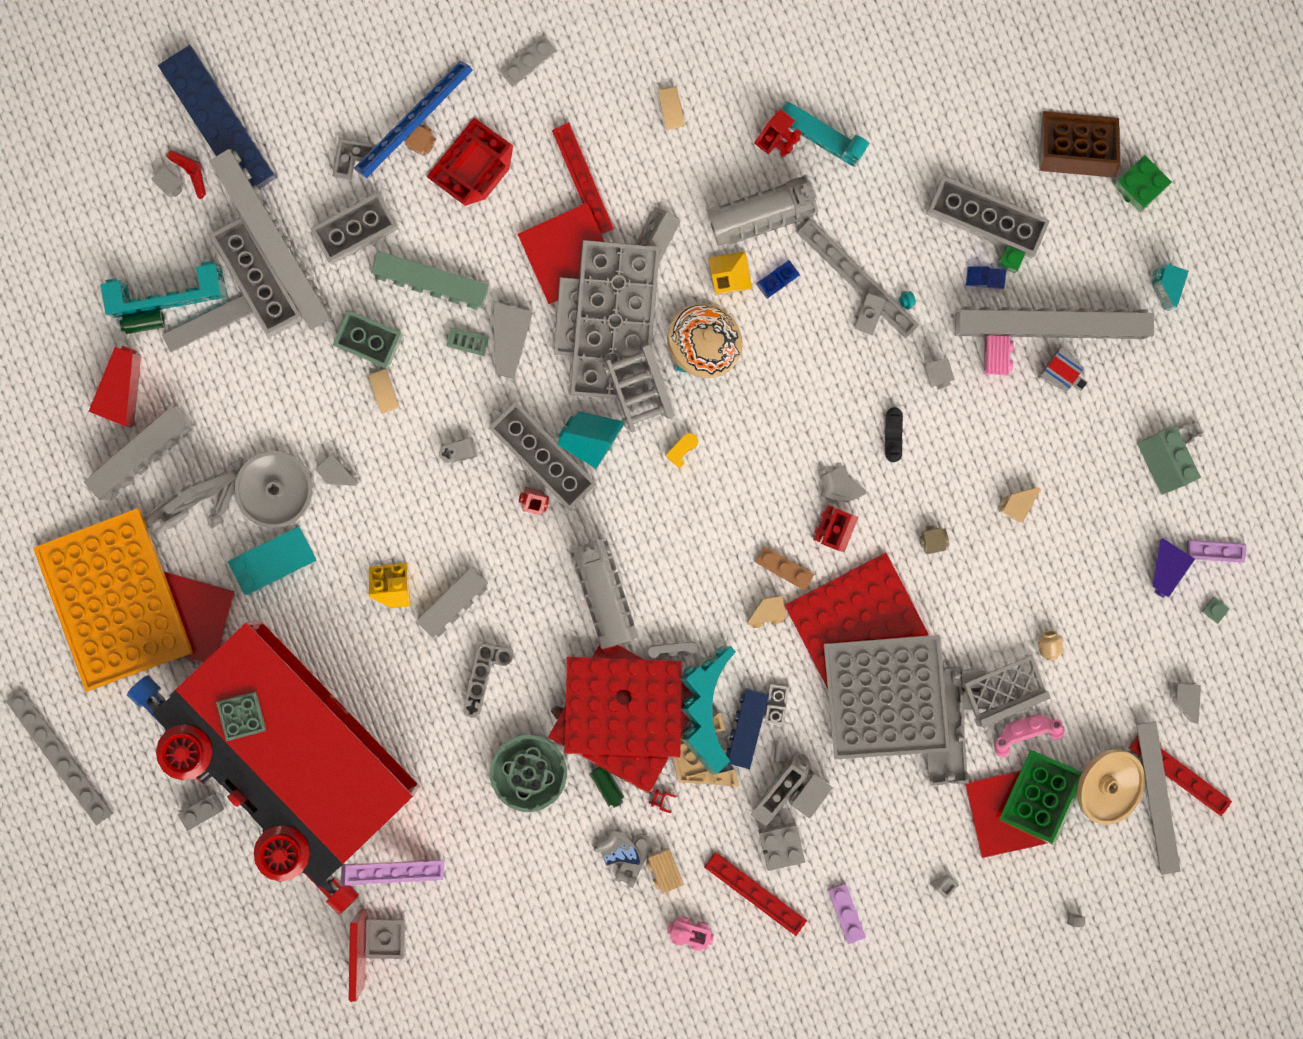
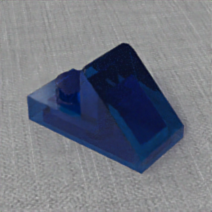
M989 266L967 267L965 286L1005 289L1006 270L994 269Z

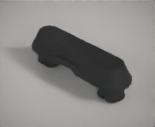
M897 407L888 409L885 424V457L893 463L898 462L902 457L903 413Z

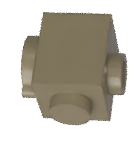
M937 525L925 527L926 531H921L922 536H919L921 547L925 549V554L947 550L949 538L946 528H937Z

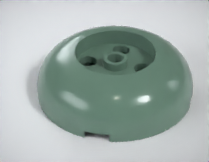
M520 735L508 740L497 750L491 762L490 781L492 788L505 805L517 811L535 812L548 807L559 798L566 784L567 767L562 753L551 741L541 736ZM521 756L525 757L526 763L519 764L518 758ZM537 762H544L545 767L538 769L536 766ZM528 768L533 772L531 775H527L525 772ZM515 775H519L521 777L520 783H515L513 781V777ZM538 780L540 786L537 788L533 787L532 781Z

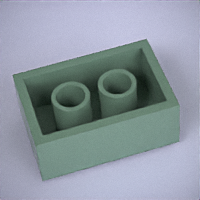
M348 310L333 346L389 370L404 334Z

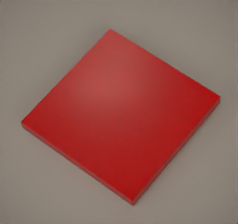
M588 203L517 234L548 304L558 301L560 278L579 279L582 241L605 242Z
M163 571L193 653L183 657L204 663L220 647L235 591Z
M1021 770L965 783L981 858L1048 844L999 820Z
M360 909L350 923L349 1002H356L365 987L367 909Z

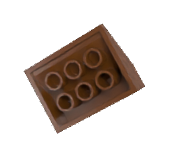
M1043 111L1039 171L1116 177L1121 164L1119 118Z

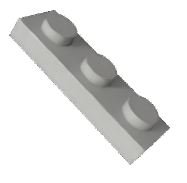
M544 35L500 73L514 88L553 56L557 50Z

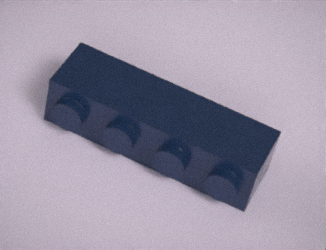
M748 688L745 689V692L741 691L739 703H742L740 711L736 710L734 721L737 722L736 728L731 729L729 740H732L731 747H727L725 752L730 760L728 764L750 770L769 697L768 693Z

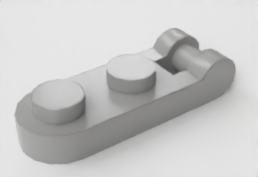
M638 834L632 840L638 849L642 863L640 865L622 863L615 881L625 882L628 884L627 886L633 888L651 848V840L646 834ZM626 869L633 872L631 877L624 874Z

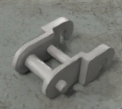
M1193 420L1190 425L1184 424L1177 427L1178 430L1187 428L1191 436L1190 440L1184 442L1185 445L1195 441L1194 438L1197 436L1202 437L1201 434L1204 431H1200L1197 425L1199 421L1195 422ZM1191 426H1194L1197 432L1196 435L1192 434Z

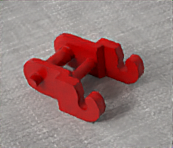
M659 789L652 790L654 796L652 801L648 803L652 807L654 805L660 807L659 810L671 813L672 811L662 807L666 795L674 798L677 795L667 791L662 793L659 792ZM658 794L662 795L660 804L656 803Z

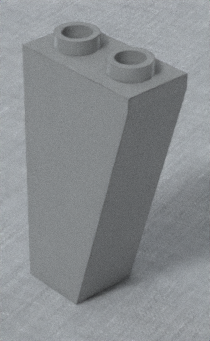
M505 300L494 301L495 374L515 379L533 313L529 311V307L518 304L517 308L510 306L511 302Z
M797 752L793 754L754 806L751 816L765 826L769 824L807 777L811 765L808 757Z

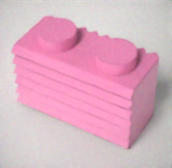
M985 336L984 375H1009V372L1013 371V360H1010V352H1013L1014 342L1010 341V336Z

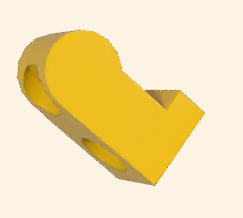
M692 433L684 435L666 454V457L679 469L684 464L681 459L689 450L697 447V436Z

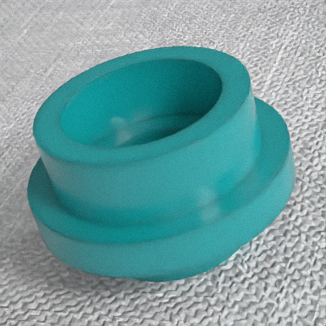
M911 291L901 292L899 297L901 306L907 310L912 309V306L916 305L914 294Z

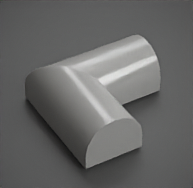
M339 138L332 176L343 180H352L355 161L360 162L376 144Z

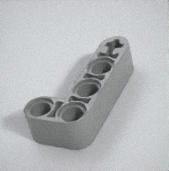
M484 643L478 647L463 711L466 716L474 718L480 714L492 664L509 665L513 660V652L509 648ZM483 647L490 649V657L486 658L481 655ZM503 651L510 655V659L507 662H503L499 658L500 653ZM478 666L486 668L487 673L485 676L477 674L476 669ZM473 685H480L482 693L479 695L472 692ZM470 697L481 699L476 701L475 708H478V711L475 710L474 713H471V709L468 708L473 703V699H469Z

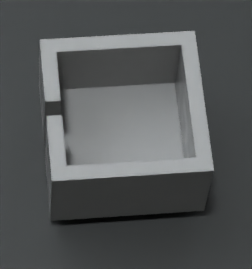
M811 770L801 785L790 796L789 802L791 806L811 819L833 787Z
M795 822L758 830L768 871L805 863L799 832Z

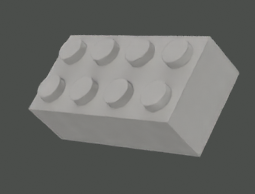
M377 192L310 229L327 261L333 265L395 232L399 228L382 196Z

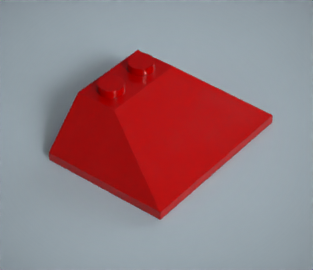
M474 117L426 177L464 206L485 200L509 171L513 145Z

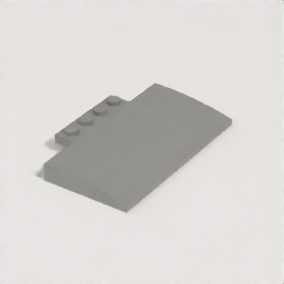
M582 241L579 279L560 278L555 330L554 355L573 356L570 395L618 399L610 376H606L602 366L605 364L604 358H609L611 363L638 354V351L641 350L639 346L641 344L648 343L652 348L660 247ZM638 361L614 372L617 380L620 381L644 372L647 366L645 361ZM648 378L621 388L624 399L648 391Z

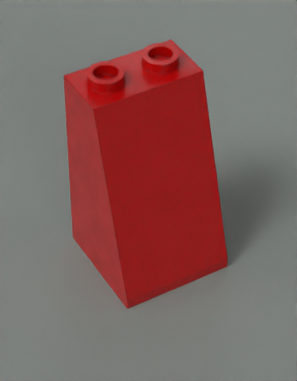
M123 345L121 349L114 347L88 412L126 427H134L141 356L136 355V350Z

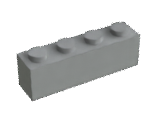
M471 567L416 622L432 638L435 635L440 637L447 630L445 626L449 622L453 624L460 617L458 613L463 608L467 610L474 603L472 599L476 595L480 597L487 591L485 586L488 582Z

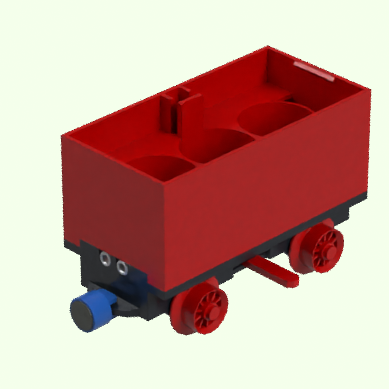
M262 621L246 622L169 695L170 697L167 700L159 693L161 687L149 675L140 679L127 692V696L139 709L144 707L165 728V732L159 739L156 749L157 762L163 772L171 778L183 781L196 778L202 784H205L213 777L230 793L227 796L229 801L236 807L242 806L263 829V833L255 843L253 852L255 865L261 874L270 880L282 882L292 880L301 873H304L328 898L325 902L338 915L342 914L360 894L351 885H342L341 881L336 876L333 877L332 874L416 794L421 786ZM257 691L266 731L226 741L216 702Z

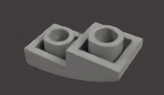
M770 682L765 723L784 726L789 685Z

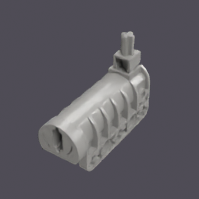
M803 175L802 177L789 180L783 185L772 186L768 190L758 191L756 194L748 197L743 196L742 199L731 200L727 204L708 208L706 213L716 243L720 246L723 244L731 245L808 219L816 215L818 208L811 181L809 182L806 175Z
M607 538L569 549L601 649L638 638Z

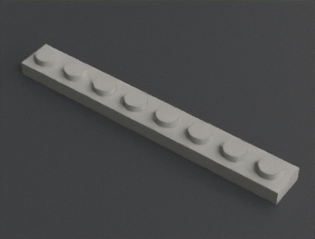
M21 690L6 701L8 706L94 824L97 826L113 814L111 809L25 691Z

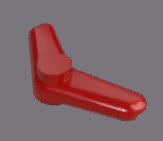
M170 150L166 155L167 158L185 169L186 173L191 177L197 198H204L206 191L201 172L202 164L199 161Z

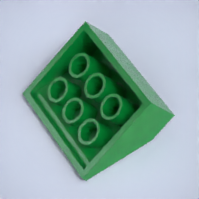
M1030 750L999 820L1055 846L1077 797V787L1082 772Z

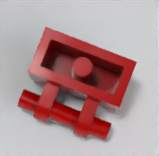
M779 109L769 120L754 144L768 155L776 147L780 150L779 155L785 157L791 153L793 145L799 142L802 132L799 129L791 132L789 129L795 120L782 109Z
M827 504L825 511L821 513L822 518L819 526L815 528L813 540L820 542L822 536H824L821 544L837 551L845 552L859 517L835 508L832 514L834 507Z

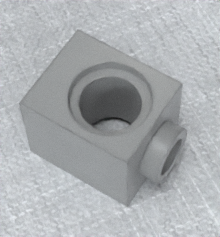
M166 166L151 178L170 198L178 196L183 190L184 184Z

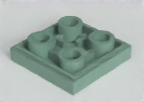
M257 691L216 702L226 741L266 731Z

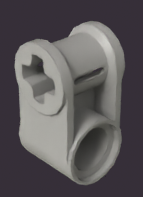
M466 438L442 446L439 451L441 460L445 463H452L477 457L473 438ZM446 449H449L450 452H453V454H451L450 459H447L446 456H443V454L446 453Z

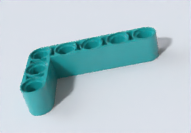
M786 101L781 108L795 120L790 128L791 130L799 129L802 132L801 136L851 166L856 167L870 144L866 139L858 135H854L851 140L790 102Z

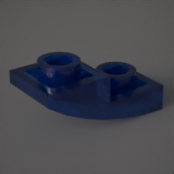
M788 260L758 281L756 285L765 298L768 299L798 278L800 274L791 261Z

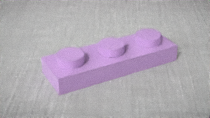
M846 883L828 889L847 943L851 944L866 938Z

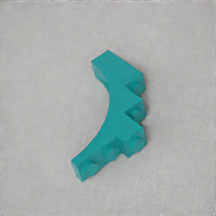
M732 646L719 647L714 652L715 655L711 659L704 661L701 667L689 666L683 671L684 675L680 678L693 694V696L684 701V706L681 710L694 725L685 731L682 741L708 772L712 774H718L730 762L716 736L712 704L718 678L726 663L736 653Z

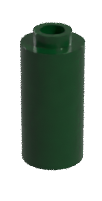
M162 309L123 315L122 320L119 321L121 331H125L126 334L165 328V317Z
M597 767L589 773L608 807L613 806L615 808L623 803L622 799L625 796L610 772Z

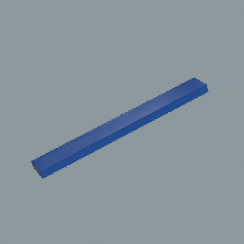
M459 61L354 167L355 171L367 179L473 71L471 66Z

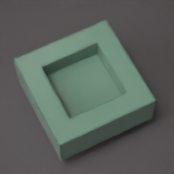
M1212 597L1201 612L1218 624L1229 611V608L1216 597Z

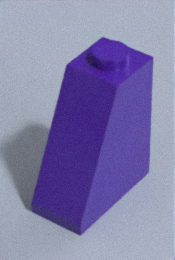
M1164 538L1160 540L1152 585L1155 588L1154 593L1162 598L1165 595L1170 597L1195 561L1193 557Z

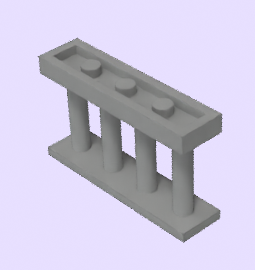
M648 343L639 345L641 350L638 351V354L611 363L609 358H604L605 364L602 365L606 376L609 375L625 417L622 418V421L625 422L624 427L632 433L636 432L633 424L659 414L661 416L664 415L667 419L675 417L653 352ZM638 361H645L647 369L644 372L620 381L617 380L615 370ZM647 378L652 380L654 386L650 390L624 399L621 388ZM653 396L655 398L658 397L660 402L657 405L658 407L630 417L627 406Z

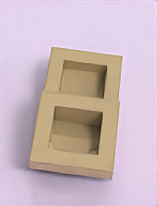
M677 86L659 89L658 93L665 129L670 130L684 127Z
M387 369L369 374L368 376L381 414L400 408Z

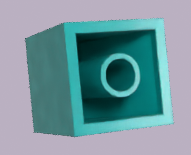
M578 411L575 417L571 416L558 434L560 440L557 445L597 469L625 422Z

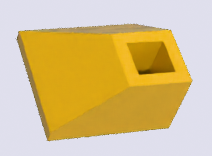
M746 251L708 258L715 296L752 289Z
M407 563L369 567V597L390 608L410 606V584Z

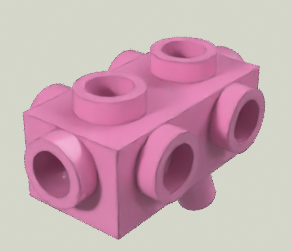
M679 916V919L674 918V922H669L667 933L670 934V940H673L672 943L680 946L688 944L691 945L692 949L702 951V949L707 950L708 945H712L714 938L712 929L708 928L709 924L700 921L697 924L690 923V919ZM702 932L703 937L697 938L696 933Z

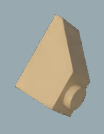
M1034 487L1004 497L999 505L1001 507L1000 512L1019 523H1023L1041 489Z

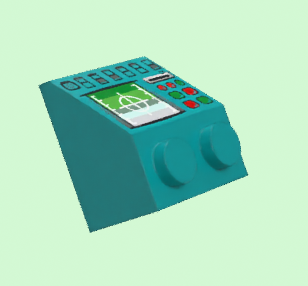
M1165 264L1154 270L1151 279L1154 281L1152 287L1164 310L1170 311L1178 307L1189 270L1170 264Z

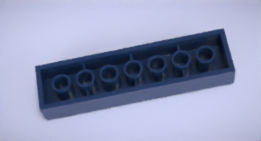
M188 45L157 65L216 156L228 149H231L232 152L236 150L242 160L239 164L242 169L246 168L252 177L249 179L253 186L257 185L259 190L277 179V176L191 45Z

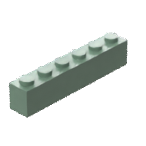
M377 251L371 271L377 280L386 282V279L394 281L393 284L404 288L405 285L412 287L411 290L423 293V290L428 291L432 297L441 299V296L449 298L448 301L459 305L460 302L467 304L466 307L478 310V307L483 308L489 290L488 284L381 251Z

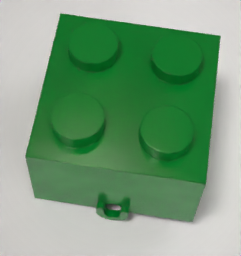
M1144 155L1117 180L1114 187L1124 196L1123 199L1127 203L1130 202L1141 213L1169 187L1172 181Z

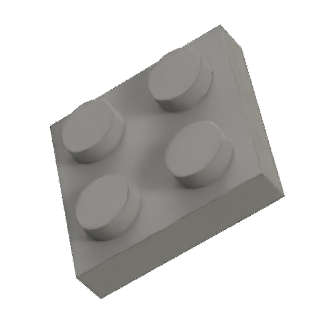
M367 918L365 958L404 959L405 919Z

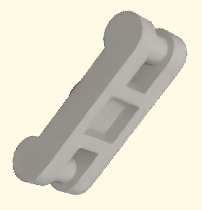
M692 641L653 645L649 647L648 654L652 658L658 657L660 653H667L668 656L679 655V651H688V653L694 654L697 652L698 646Z

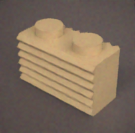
M669 847L648 855L649 861L646 862L649 872H654L656 879H653L657 890H661L663 894L684 885Z

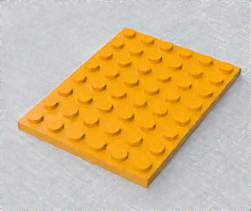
M140 508L33 547L85 692L193 653Z

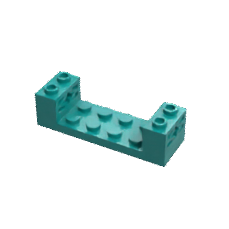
M212 261L202 262L201 266L196 267L200 290L198 288L186 289L185 293L172 291L168 292L167 296H159V294L150 295L146 300H140V298L130 299L127 284L120 280L117 281L116 278L105 280L106 283L100 284L105 315L119 318L123 315L156 309L163 310L227 298L222 267Z

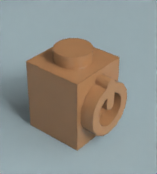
M422 124V126H418L407 137L405 145L419 155L424 156L425 153L428 155L431 152L437 138L431 133V128Z

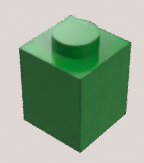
M1007 246L1004 248L997 266L1016 273L1026 253Z

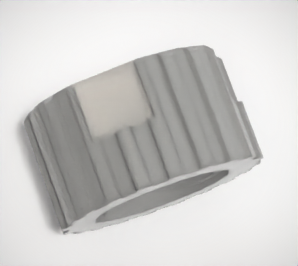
M1068 914L1067 924L1074 927H1084L1086 917L1080 914Z

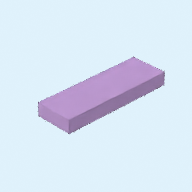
M1188 540L1187 554L1195 560L1245 563L1246 544Z

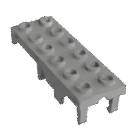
M960 667L943 668L951 751L927 753L928 782L930 786L947 783H969L964 731V699Z

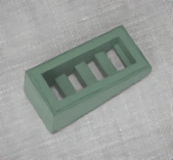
M450 328L446 346L485 356L489 337ZM459 334L457 345L453 344L455 335ZM463 335L467 336L464 347L461 346ZM471 337L474 338L472 349L469 348ZM479 339L482 340L480 351L476 350Z

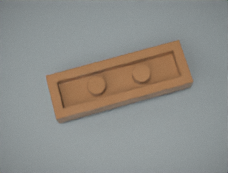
M766 546L763 547L755 561L758 565L804 591L815 575Z

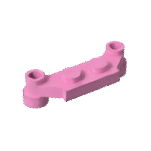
M1041 713L1004 724L1005 729L1000 737L996 739L994 751L997 756L1006 757L1010 753L1011 744L1047 732L1052 739L1059 740L1064 736V726L1059 719L1053 720L1043 717Z

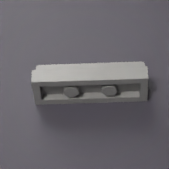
M655 207L635 245L660 247V262L681 221L669 212Z

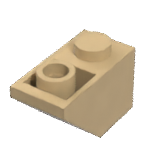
M783 596L763 598L747 620L748 625L758 628L763 627L765 622L771 621L772 625L783 623L782 619L787 618Z

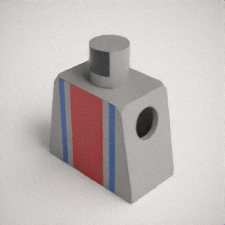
M1063 347L1057 349L1037 377L1063 391H1068L1072 385L1082 391L1087 384V381L1079 376L1084 369L1083 366Z

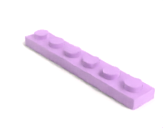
M423 860L343 864L341 868V884L361 885L443 880L444 861Z

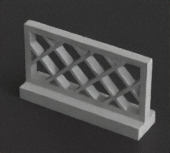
M1033 655L963 683L975 715V724L979 727L988 726L1051 699L1049 691L1045 690ZM1028 661L1031 665L1029 674L1021 671L1023 663ZM1009 669L1016 671L1012 682L1004 678L1006 671ZM1019 673L1027 676L1023 687L1016 684ZM992 676L999 678L995 689L987 686L988 680ZM1031 679L1036 680L1039 689L1034 691L1027 689ZM1002 680L1010 683L1007 694L998 691ZM976 683L982 686L978 696L972 694L970 688L971 685ZM1014 686L1022 689L1018 698L1010 696ZM985 688L994 691L990 701L981 698ZM997 693L1005 696L1001 705L993 703ZM980 700L988 703L986 711L979 713L978 710Z

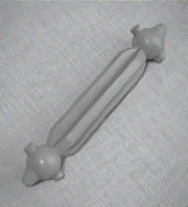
M243 457L230 464L233 468L231 472L234 473L236 478L244 465ZM236 479L222 489L215 506V514L208 517L213 529L224 522L221 516L226 512L235 490Z

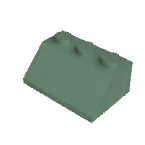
M1177 426L1169 427L1137 443L1161 495L1201 478Z

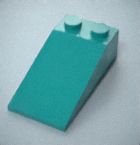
M299 526L227 562L246 596L317 561Z

